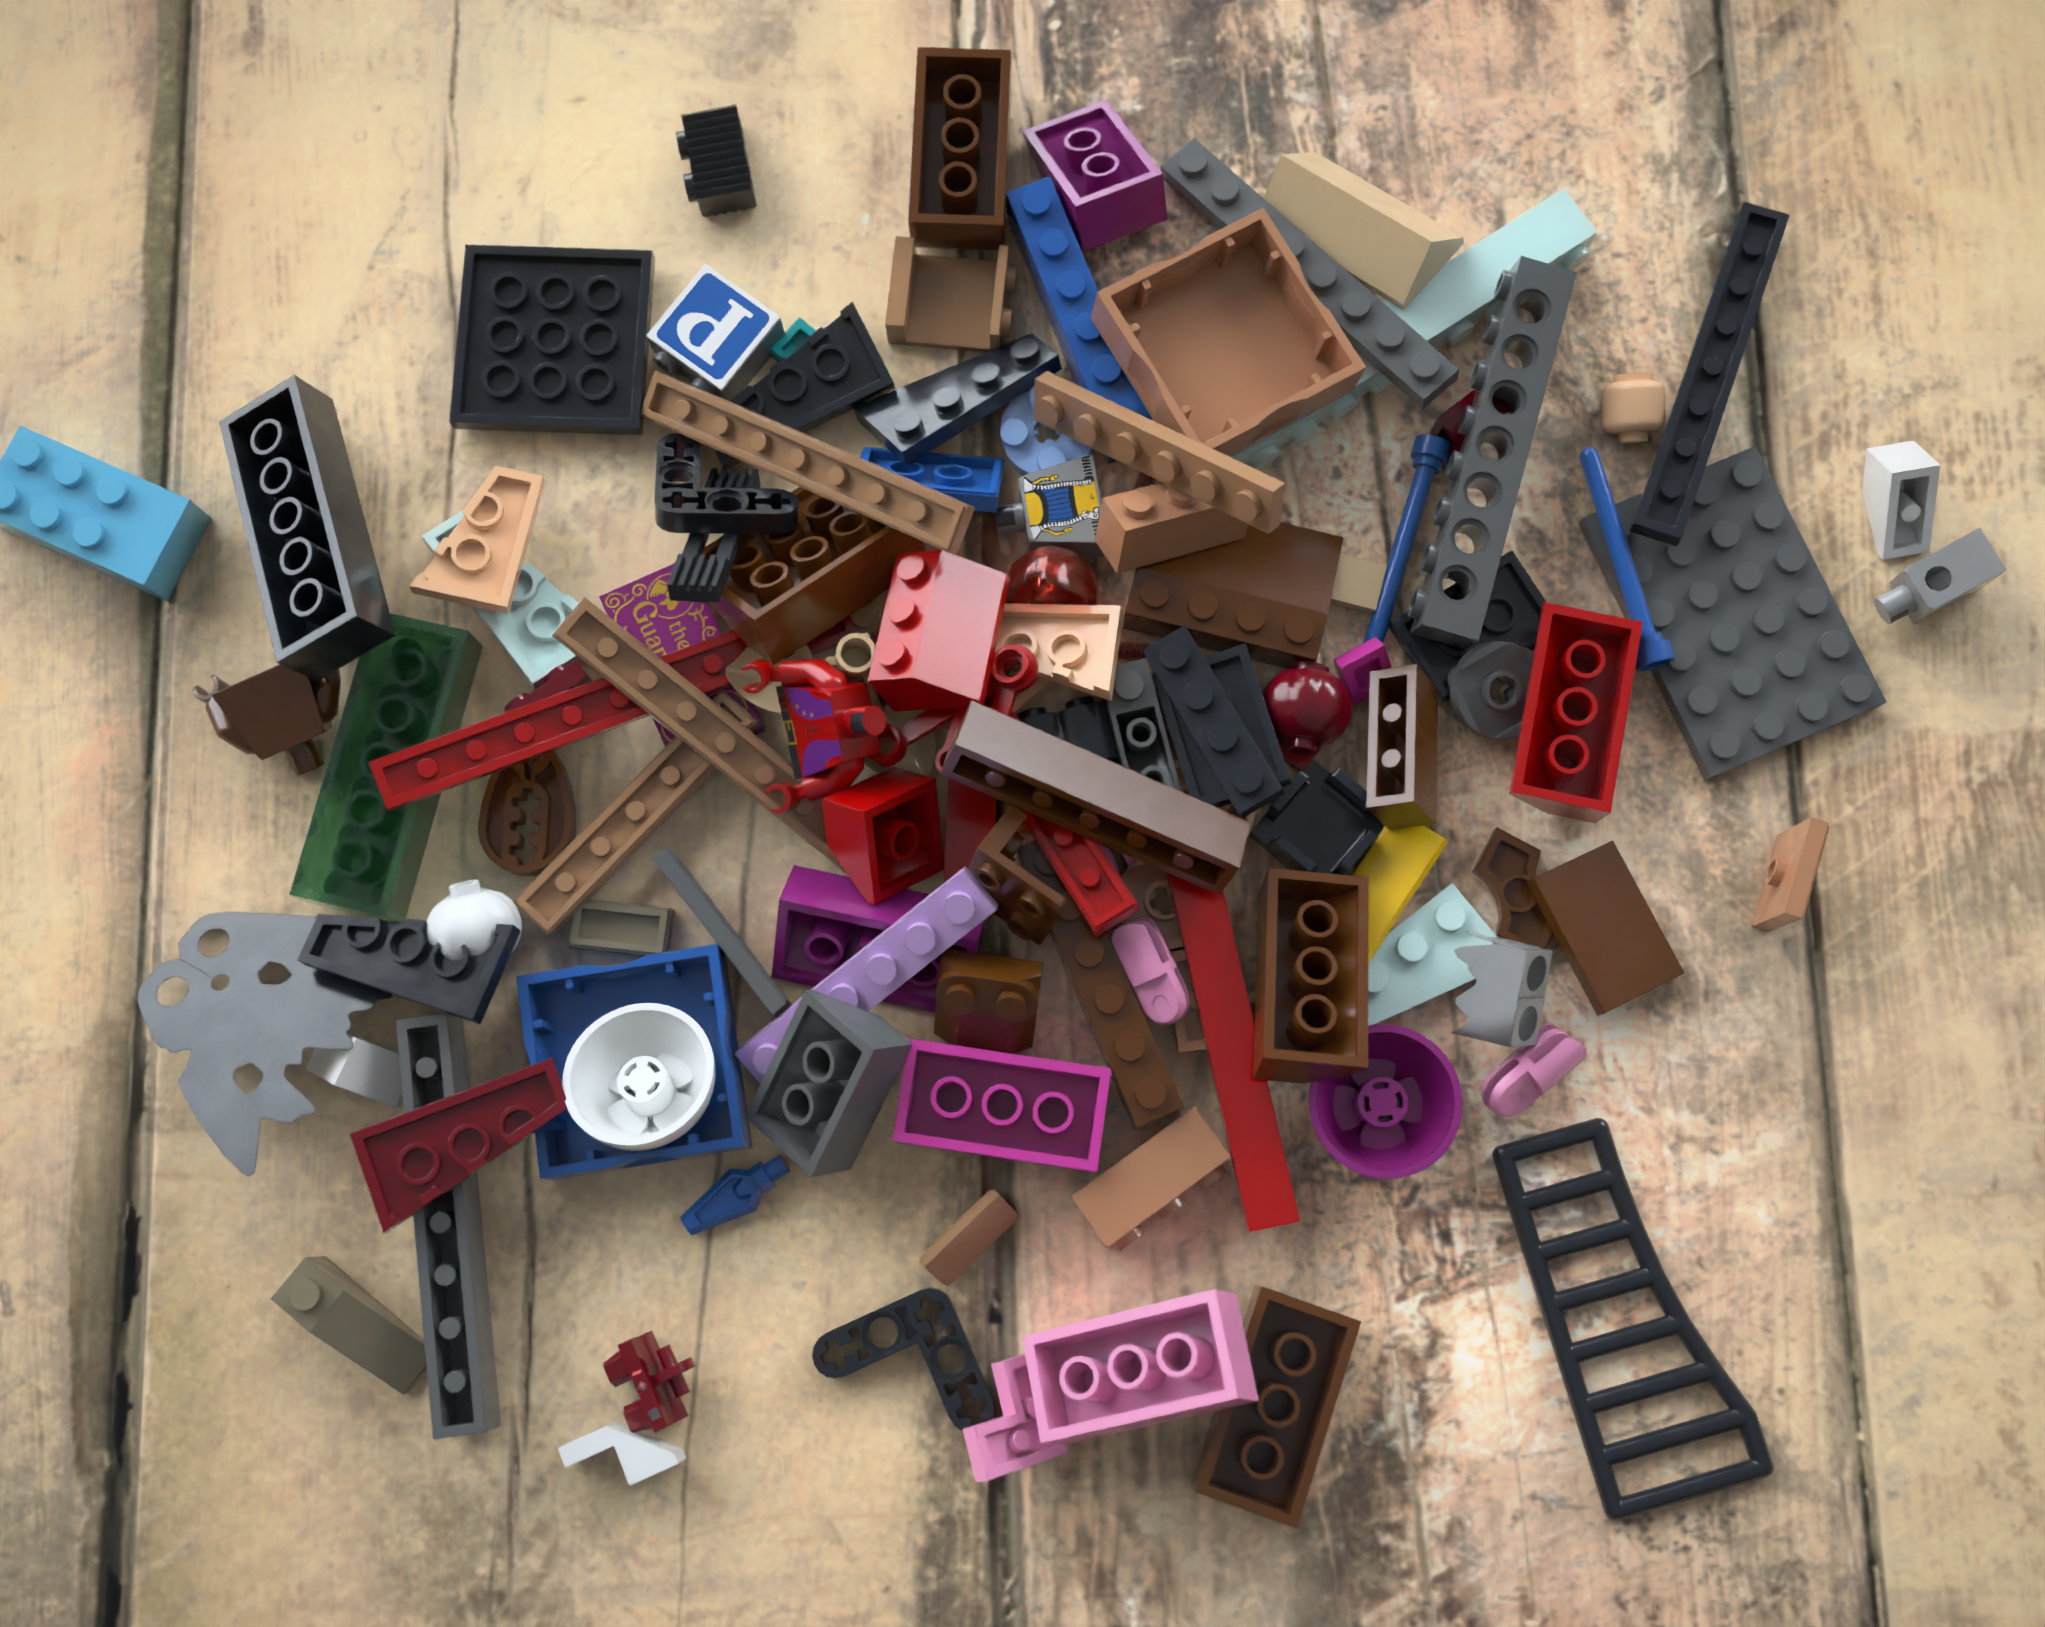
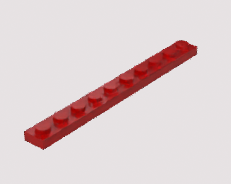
M850 615L838 622L831 630L820 634L807 643L812 656L837 647L843 637L848 634L857 633ZM732 630L660 656L659 658L707 695L732 686L726 676V668L748 646ZM602 677L370 761L369 765L386 808L390 812L650 715Z

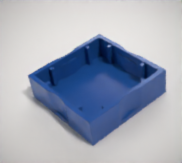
M718 944L645 955L637 960L619 965H582L516 976L524 1047L530 1063L534 1065L553 1058L561 1080L563 1079L567 1057L573 1045L592 1023L618 1008L639 1003L668 1005L692 1017L708 1037L715 1059V1084L710 1102L701 1118L684 1135L664 1146L654 1149L623 1150L605 1145L591 1137L575 1122L569 1110H567L535 1132L540 1179H564L752 1148L749 1120L745 1117L747 1105L741 1061L735 1055L739 1046L727 957Z

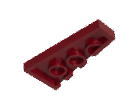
M553 1058L350 1133L383 1233L390 1232L568 1110L565 1103L567 1099L562 1086V1080Z

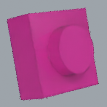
M1376 637L1333 659L1340 680L1351 694L1353 705H1357L1369 698L1370 672L1392 668L1385 645Z

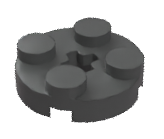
M1487 641L1476 645L1462 656L1458 664L1450 670L1447 682L1450 688L1449 696L1452 709L1464 727L1483 737L1510 739L1520 735L1534 652L1513 642ZM1494 679L1508 681L1509 687L1503 691L1505 700L1502 702L1497 698L1490 697L1489 690L1492 688L1491 683Z

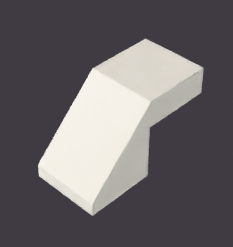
M617 1421L558 1447L566 1468L614 1446L629 1486L673 1467L687 1458L683 1448L642 1431L633 1433L627 1425Z

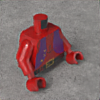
M756 659L744 665L740 670L753 669L761 677V683H750L742 687L747 693H758L769 687L773 682L781 681V685L776 686L794 776L795 779L802 778V784L795 785L791 782H781L767 787L765 794L782 790L786 795L785 805L770 811L775 814L792 811L798 807L801 799L807 798L811 802L850 787L864 769V758L878 753L880 746L877 735L883 732L886 725V717L883 710L876 705H871L867 686L863 682L848 681L843 672L823 659L780 662V667H773L765 659Z

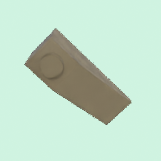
M326 1256L305 1257L271 1298L272 1301L310 1333L401 1394H406L427 1368L424 1339Z

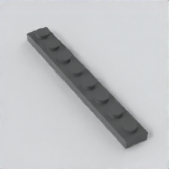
M1195 138L1160 166L1163 179L1219 229L1264 207L1300 263L1302 273L1310 289L1319 301L1330 310L1353 348L1421 409H1424L1458 380L1459 368Z

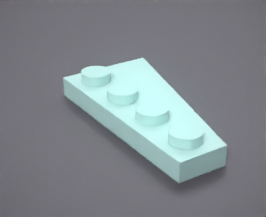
M463 510L422 535L424 543L434 556L436 555L435 549L444 537H449L464 516ZM523 562L509 614L473 607L534 690L544 684L545 676L555 667L561 664L569 665L575 660L577 662L581 661V659L552 636L579 603L570 595L563 594L548 582L545 575L531 564L528 566Z
M1453 883L1388 933L1369 962L1368 1026L1376 1025L1476 979L1469 971L1468 964L1456 956L1454 949L1463 946L1493 944L1491 941L1473 936L1466 931L1476 932L1487 937L1496 938L1497 936Z

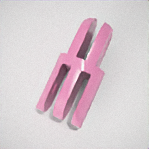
M1148 917L1136 918L1120 926L1114 931L1111 941L1142 1012L1150 1021L1159 1025L1174 1024L1186 1014L1190 999L1188 989L1160 930L1156 926L1155 921Z
M1552 1022L1547 1023L1539 1030L1536 1045L1520 1046L1489 1073L1481 1088L1483 1103L1501 1117H1512L1521 1113L1579 1065L1587 1056L1586 1048Z

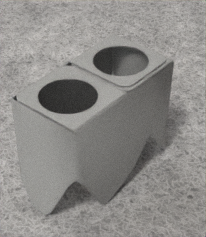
M1466 931L1473 936L1491 941L1493 944L1463 946L1454 949L1456 956L1468 964V969L1477 982L1472 988L1456 997V1005L1470 1018V1021L1451 1033L1507 1047L1536 1045L1553 950Z

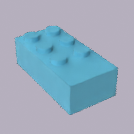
M21 425L0 460V528L165 601H168L212 519L190 499Z

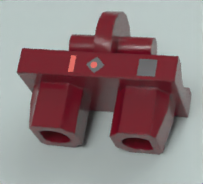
M653 1331L619 1344L618 1348L620 1351L603 1363V1368L609 1382L615 1388L632 1380L640 1399L624 1406L623 1415L631 1432L635 1433L653 1428L656 1433L689 1416L681 1399V1396L690 1392L682 1373L696 1365L692 1357L678 1363L670 1344L659 1348Z

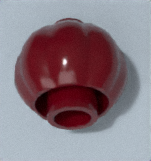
M1311 661L1295 662L1291 665L1290 669L1279 672L1262 692L1277 739L1287 745L1286 751L1290 754L1297 756L1315 755L1317 747L1329 745L1345 732L1353 714L1351 694L1340 679L1334 674L1329 673L1330 669L1324 664Z

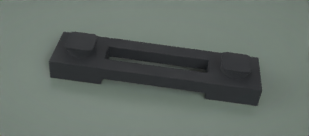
M711 468L704 488H760L758 469H753L751 475H749L748 469H742L741 474H738V469L732 468L731 473L728 474L727 468H722L720 474H718L717 468ZM719 510V511L731 512V511H735V510ZM690 533L683 553L678 554L667 582L670 600L706 603L719 602L743 534H723L716 555H711L709 561H707L706 555H702L710 534Z

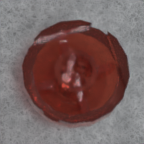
M1043 546L1028 550L1011 565L1008 572L1010 582L1005 604L1099 605L1098 580L1092 566L1085 558L1070 549L1061 546Z

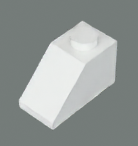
M1914 441L1866 449L1862 494L1878 556L1882 560L1930 552L1940 464Z

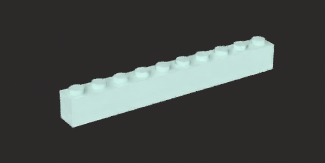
M1563 188L1448 261L1404 310L1388 300L1384 304L1434 348L1440 347L1447 341L1451 345H1455L1475 329V323L1486 316L1489 318L1491 314L1497 315L1500 300L1494 298V292L1502 271L1504 269L1509 271L1520 256L1573 270L1590 255L1588 248L1597 231ZM1357 352L1366 369L1351 393L1230 457L1250 467L1254 465L1257 470L1261 469L1280 454L1278 449L1291 441H1294L1295 444L1306 441L1317 432L1319 423L1330 416H1333L1334 419L1345 416L1356 407L1358 398L1369 391H1372L1374 395L1378 394L1393 383Z

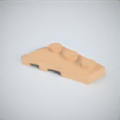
M495 466L463 510L464 516L448 538L444 537L435 549L436 555L423 573L419 572L409 587L412 594L509 614L545 486L543 476Z
M1005 604L995 652L1006 645H1023L1031 650L1038 661V677L1112 701L1123 624L1121 606ZM1016 664L1011 668L1021 671L1022 665Z

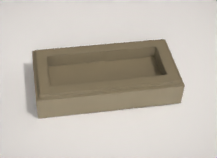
M589 899L571 917L567 947L635 956L669 952L675 910L666 907Z

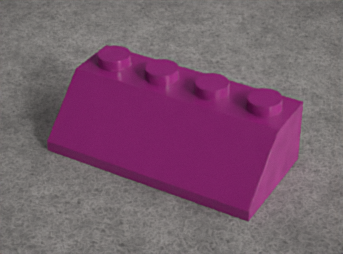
M794 865L779 899L771 978L815 987L930 894L905 889L874 905L865 900L850 877ZM986 919L948 949L980 953ZM941 954L883 999L882 1002L935 1013V991L938 982Z

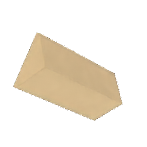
M1316 152L1281 154L1264 195V199L1363 286L1403 310L1464 244V237Z

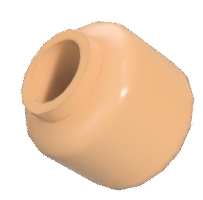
M1653 373L1614 375L1613 383L1606 385L1601 393L1602 429L1609 434H1619L1620 444L1648 442V433L1656 432L1665 425V386L1661 382L1653 380Z

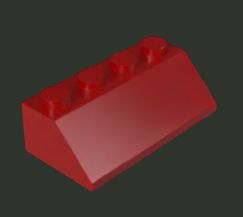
M1547 602L1543 603L1510 785V795L1547 814L1591 823H1597L1611 813L1643 622Z

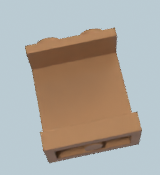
M896 236L885 320L888 343L975 352H988L1000 347L1002 337L1010 338L1013 309L1005 308L1006 293L1015 294L1017 282V265L1009 264V246L999 245L998 261L920 255L916 253L914 237Z

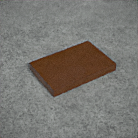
M1613 840L1526 882L1597 1016L1605 1014L1684 974L1681 965Z

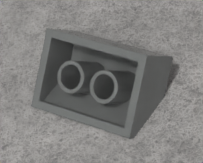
M805 990L745 1117L810 1177L850 1170L913 1044L879 1015L817 991Z

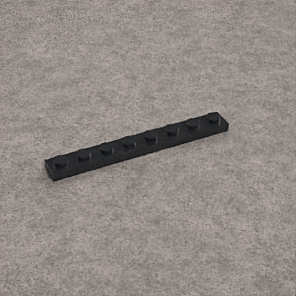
M1745 201L1741 206L1630 529L1632 533L1676 547L1682 539L1790 216L1789 214Z

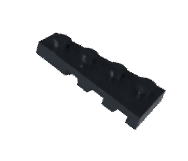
M852 301L840 311V316L824 329L821 326L806 339L807 343L789 358L783 357L770 368L771 372L753 387L750 385L746 387L730 402L804 433L852 410L853 407L894 390L895 385ZM714 449L723 468L729 469L743 462Z
M1031 333L853 407L858 422L908 466L1031 389L1035 385V378L1046 371L1055 374L1062 367L1059 355Z
M318 914L297 961L305 966L481 1024L521 930L515 925L496 924L494 943L486 952L478 956H472L464 944L461 946L463 959L451 960L445 958L441 953L439 942L435 946L429 943L426 935L427 922L425 920L405 919L404 921H386L379 917Z

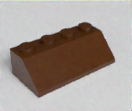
M1268 868L1258 895L1253 1079L1307 1084L1367 1070L1369 877Z

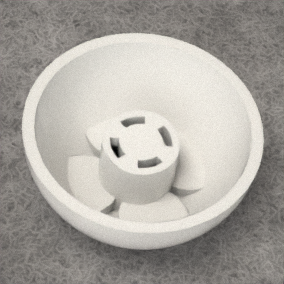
M639 1003L621 1007L607 1013L592 1023L573 1045L563 1071L562 1086L567 1099L565 1103L575 1122L587 1134L605 1145L633 1151L661 1147L684 1135L705 1112L715 1084V1059L704 1030L692 1017L681 1010L657 1003Z

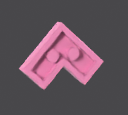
M1025 1354L991 1364L1003 1416L963 1429L975 1482L989 1481L1068 1453L1067 1445L1040 1443Z

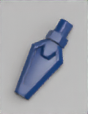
M779 1154L765 1164L761 1161L750 1167V1170L729 1169L680 1217L686 1230L690 1235H695L757 1211L763 1193L776 1187L775 1181L791 1171L787 1162Z

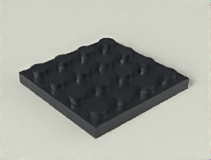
M465 244L449 423L454 429L642 435L644 417H641V409L645 399L649 341L646 335L650 331L655 256L652 250Z

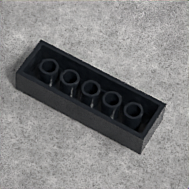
M293 375L219 421L276 663L315 681H319L393 638L396 634L334 401L301 378Z

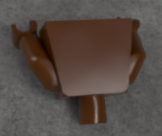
M279 664L231 686L216 675H212L211 679L214 681V689L210 694L198 685L193 688V695L206 704L207 714L217 736L245 754H256L258 758L264 760L285 751L297 776L325 764L312 738L332 728V720L338 714L341 688L340 669L319 681H315Z

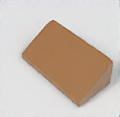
M990 1189L920 1257L921 1260L919 1262L942 1284L946 1286L951 1285L1017 1221L1019 1216L995 1189Z

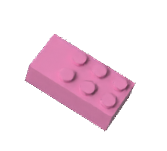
M1213 1289L1023 1336L1040 1443L1066 1445L1259 1401L1237 1294Z

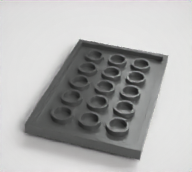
M1756 446L1705 467L1682 539L1677 547L1630 532L1643 493L1615 504L1656 632H1662L1664 640H1670L1676 658L1667 665L1652 669L1651 673L1705 781L1887 703ZM1597 512L1583 517L1578 524L1624 618L1630 619Z

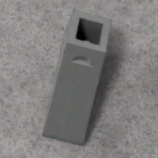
M1143 658L1118 664L1116 666L1112 701L1101 698V700L1106 702L1118 749L1119 764L1181 791L1148 660Z

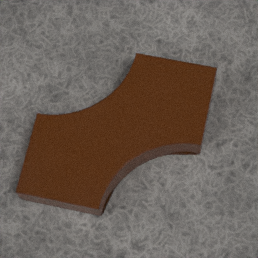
M1496 827L1492 831L1471 871L1488 886L1495 898L1498 910V923L1495 935L1499 938L1547 949L1554 934L1526 883L1536 877V868L1541 850Z

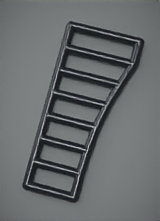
M1594 1118L1497 1146L1492 1152V1158L1605 1515L1612 1521H1620L1769 1477L1774 1471V1464L1757 1413L1722 1367L1691 1321L1666 1276L1628 1185L1608 1123L1602 1118ZM1588 1141L1593 1142L1601 1167L1600 1171L1527 1192L1524 1191L1515 1162ZM1609 1190L1619 1216L1618 1220L1540 1241L1532 1211ZM1628 1239L1640 1268L1556 1292L1548 1261ZM1650 1287L1665 1316L1572 1342L1563 1312ZM1674 1335H1678L1695 1361L1692 1364L1592 1393L1588 1392L1579 1364ZM1707 1381L1711 1383L1729 1408L1606 1445L1596 1414ZM1740 1429L1749 1460L1621 1496L1612 1468L1613 1465Z

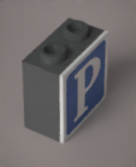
M704 264L646 337L655 354L652 358L653 361L664 372L672 377L679 373L691 381V385L730 401L748 386L771 357L770 349L785 332L779 315L707 264Z

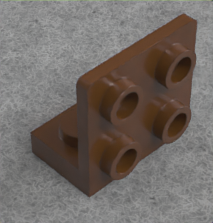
M1010 805L977 847L968 870L997 902L998 907L993 914L1005 921L1010 931L1019 938L1032 940L1037 945H1041L1067 900L1014 863V856L1026 839L1019 832L1027 815Z

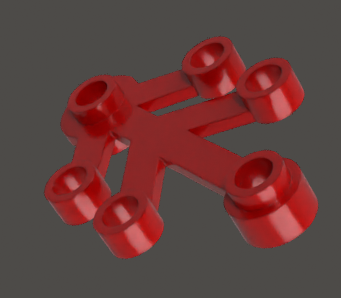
M1018 644L1006 645L994 653L985 699L995 693L991 708L1009 717L1017 693L1027 690L1035 682L1038 675V661L1027 647ZM1016 664L1022 665L1021 671L1016 676L1008 677L1009 669ZM968 707L926 710L897 729L886 723L883 732L877 735L880 746L877 754L869 756V758L879 766L890 767L896 765L905 756L906 748L952 720L944 748L937 753L935 758L936 768L941 772L955 732ZM894 741L895 746L889 754L883 755V747L888 742Z

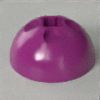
M1396 1025L1368 1026V1068L1365 1072L1311 1082L1308 1092L1310 1119L1314 1131L1324 1148L1333 1158L1348 1169L1378 1179L1408 1177L1433 1165L1452 1144L1461 1122L1463 1107L1462 1091L1458 1076L1447 1056L1437 1045L1422 1034ZM1364 1097L1368 1098V1107L1370 1109L1368 1112H1366V1099Z

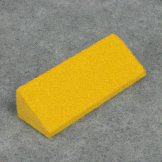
M1384 826L1352 875L1369 877L1368 964L1448 843L1444 837L1425 826L1388 830Z

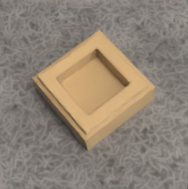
M1340 553L1330 604L1372 614L1377 608L1387 565Z

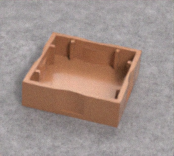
M1264 207L1206 236L1187 252L1168 260L1155 262L1097 292L1092 310V322L1153 420L1229 457L1351 393L1366 369V366L1330 310L1319 301L1310 289L1302 273L1300 263Z

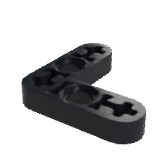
M680 433L669 434L659 440L657 444L655 480V521L662 530L672 533L784 534L797 527L799 501L792 492L769 488H701L700 442ZM675 457H683L684 460H675ZM719 510H735V511L723 512V511H719Z
M938 1288L921 1289L835 1328L821 1336L814 1345L812 1357L815 1367L824 1376L836 1379L847 1376L918 1343L948 1416L954 1426L963 1431L965 1428L990 1421L993 1418L995 1404L992 1393L952 1300L947 1293ZM929 1296L933 1303L941 1301L944 1305L945 1310L938 1315L943 1330L950 1324H953L957 1332L956 1335L941 1337L932 1346H928L925 1336L935 1334L931 1322L928 1319L919 1321L916 1312L923 1308L921 1299ZM881 1317L891 1319L898 1328L897 1340L893 1345L886 1348L873 1344L869 1336L870 1325L874 1320ZM859 1327L861 1343L870 1353V1357L862 1360L860 1349L844 1357L845 1367L838 1368L835 1362L826 1364L823 1354L829 1350L828 1341L835 1339L838 1346L854 1341L855 1337L850 1333V1329ZM947 1344L959 1346L966 1357L964 1368L952 1375L941 1371L936 1362L937 1352ZM971 1372L974 1373L977 1383L967 1384L969 1392L974 1400L983 1398L986 1406L980 1410L981 1419L973 1422L969 1415L960 1417L957 1409L963 1405V1398L959 1388L952 1394H949L945 1384L962 1381Z

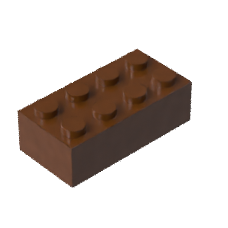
M917 47L908 225L910 237L915 238V245L918 248L999 250V245L1005 246L1012 91L1011 50Z
M1255 1284L1243 1321V1327L1259 1401L1214 1411L1191 1483L1195 1492L1297 1529L1362 1321Z

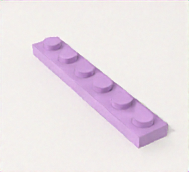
M965 866L811 990L870 1011L995 912L998 904ZM801 998L742 1044L735 1052L738 1059L760 1084Z

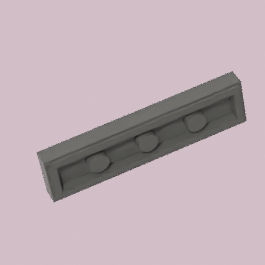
M666 847L653 856L654 862L771 1014L777 1017L792 1005L678 856L670 848L667 849Z

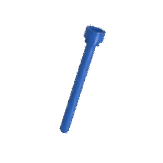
M1421 434L1415 438L1410 457L1414 460L1412 467L1416 471L1387 563L1376 611L1372 612L1363 643L1374 637L1384 643L1434 475L1440 474L1441 468L1448 465L1453 445L1438 436Z
M1586 447L1580 452L1579 459L1630 619L1643 622L1635 668L1637 672L1652 670L1667 665L1676 658L1670 640H1664L1662 632H1656L1599 452L1593 447Z

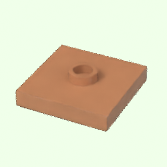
M1810 817L1777 835L1751 927L1770 932L1805 918L1830 828L1828 826L1829 822Z

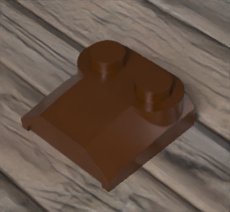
M955 949L945 950L940 958L938 982L935 991L934 1034L949 1045L1014 1054L1032 1048L1043 962Z

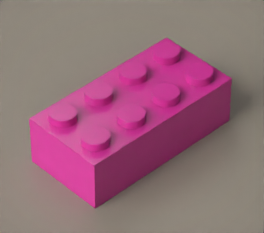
M908 1038L913 1046L904 1063L893 1142L1092 1173L1097 1172L1111 1068Z

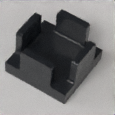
M1313 759L1304 771L1301 770L1294 778L1292 784L1287 786L1284 790L1285 794L1274 801L1265 816L1250 832L1249 836L1289 870L1345 875L1377 838L1384 825L1366 808L1367 791L1341 769L1336 768L1331 774Z

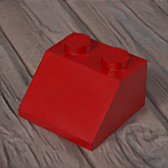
M892 767L822 799L827 846L868 903L875 905L944 870L936 778Z

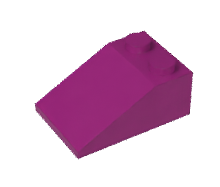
M1108 100L1023 130L1024 140L1042 179L1050 176L1082 252L1101 247L1110 241L1137 231H1143L1150 226L1168 220L1163 173Z

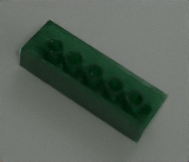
M390 613L396 636L359 657L289 895L310 904L366 917H379L386 921H404L441 793L389 812L369 762L460 729L483 645L468 630Z

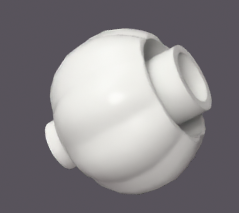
M468 880L450 885V895L432 909L426 924V935L429 943L435 946L439 942L441 953L445 958L451 960L463 959L461 946L464 944L472 956H478L486 952L494 943L496 924L515 925L522 932L521 916L513 901L502 892L481 888L479 880ZM520 932V934H519V937H518V939H517V941H516V943H515V946H514L512 952L515 950V948H516L517 945H518V942H519L520 937H521V932Z

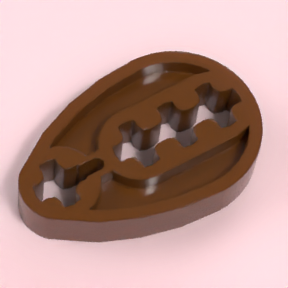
M556 751L544 754L543 759L535 760L531 780L530 767L526 762L493 773L483 796L478 822V835L481 846L486 855L495 864L515 875H539L576 838V806L573 789L566 768ZM528 793H532L533 797L540 801L541 804L540 807L532 808L530 813L531 821L539 825L538 832L530 833L529 845L537 849L538 852L536 856L528 857L527 864L523 865L522 860L514 856L515 850L523 849L525 845L524 836L516 832L517 826L525 825L527 817L526 813L518 808V803L526 801Z

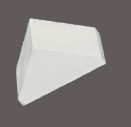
M347 1031V1036L353 1042V1049L315 1048L306 1070L335 1086L395 1108L399 1107L403 1095L398 1052Z

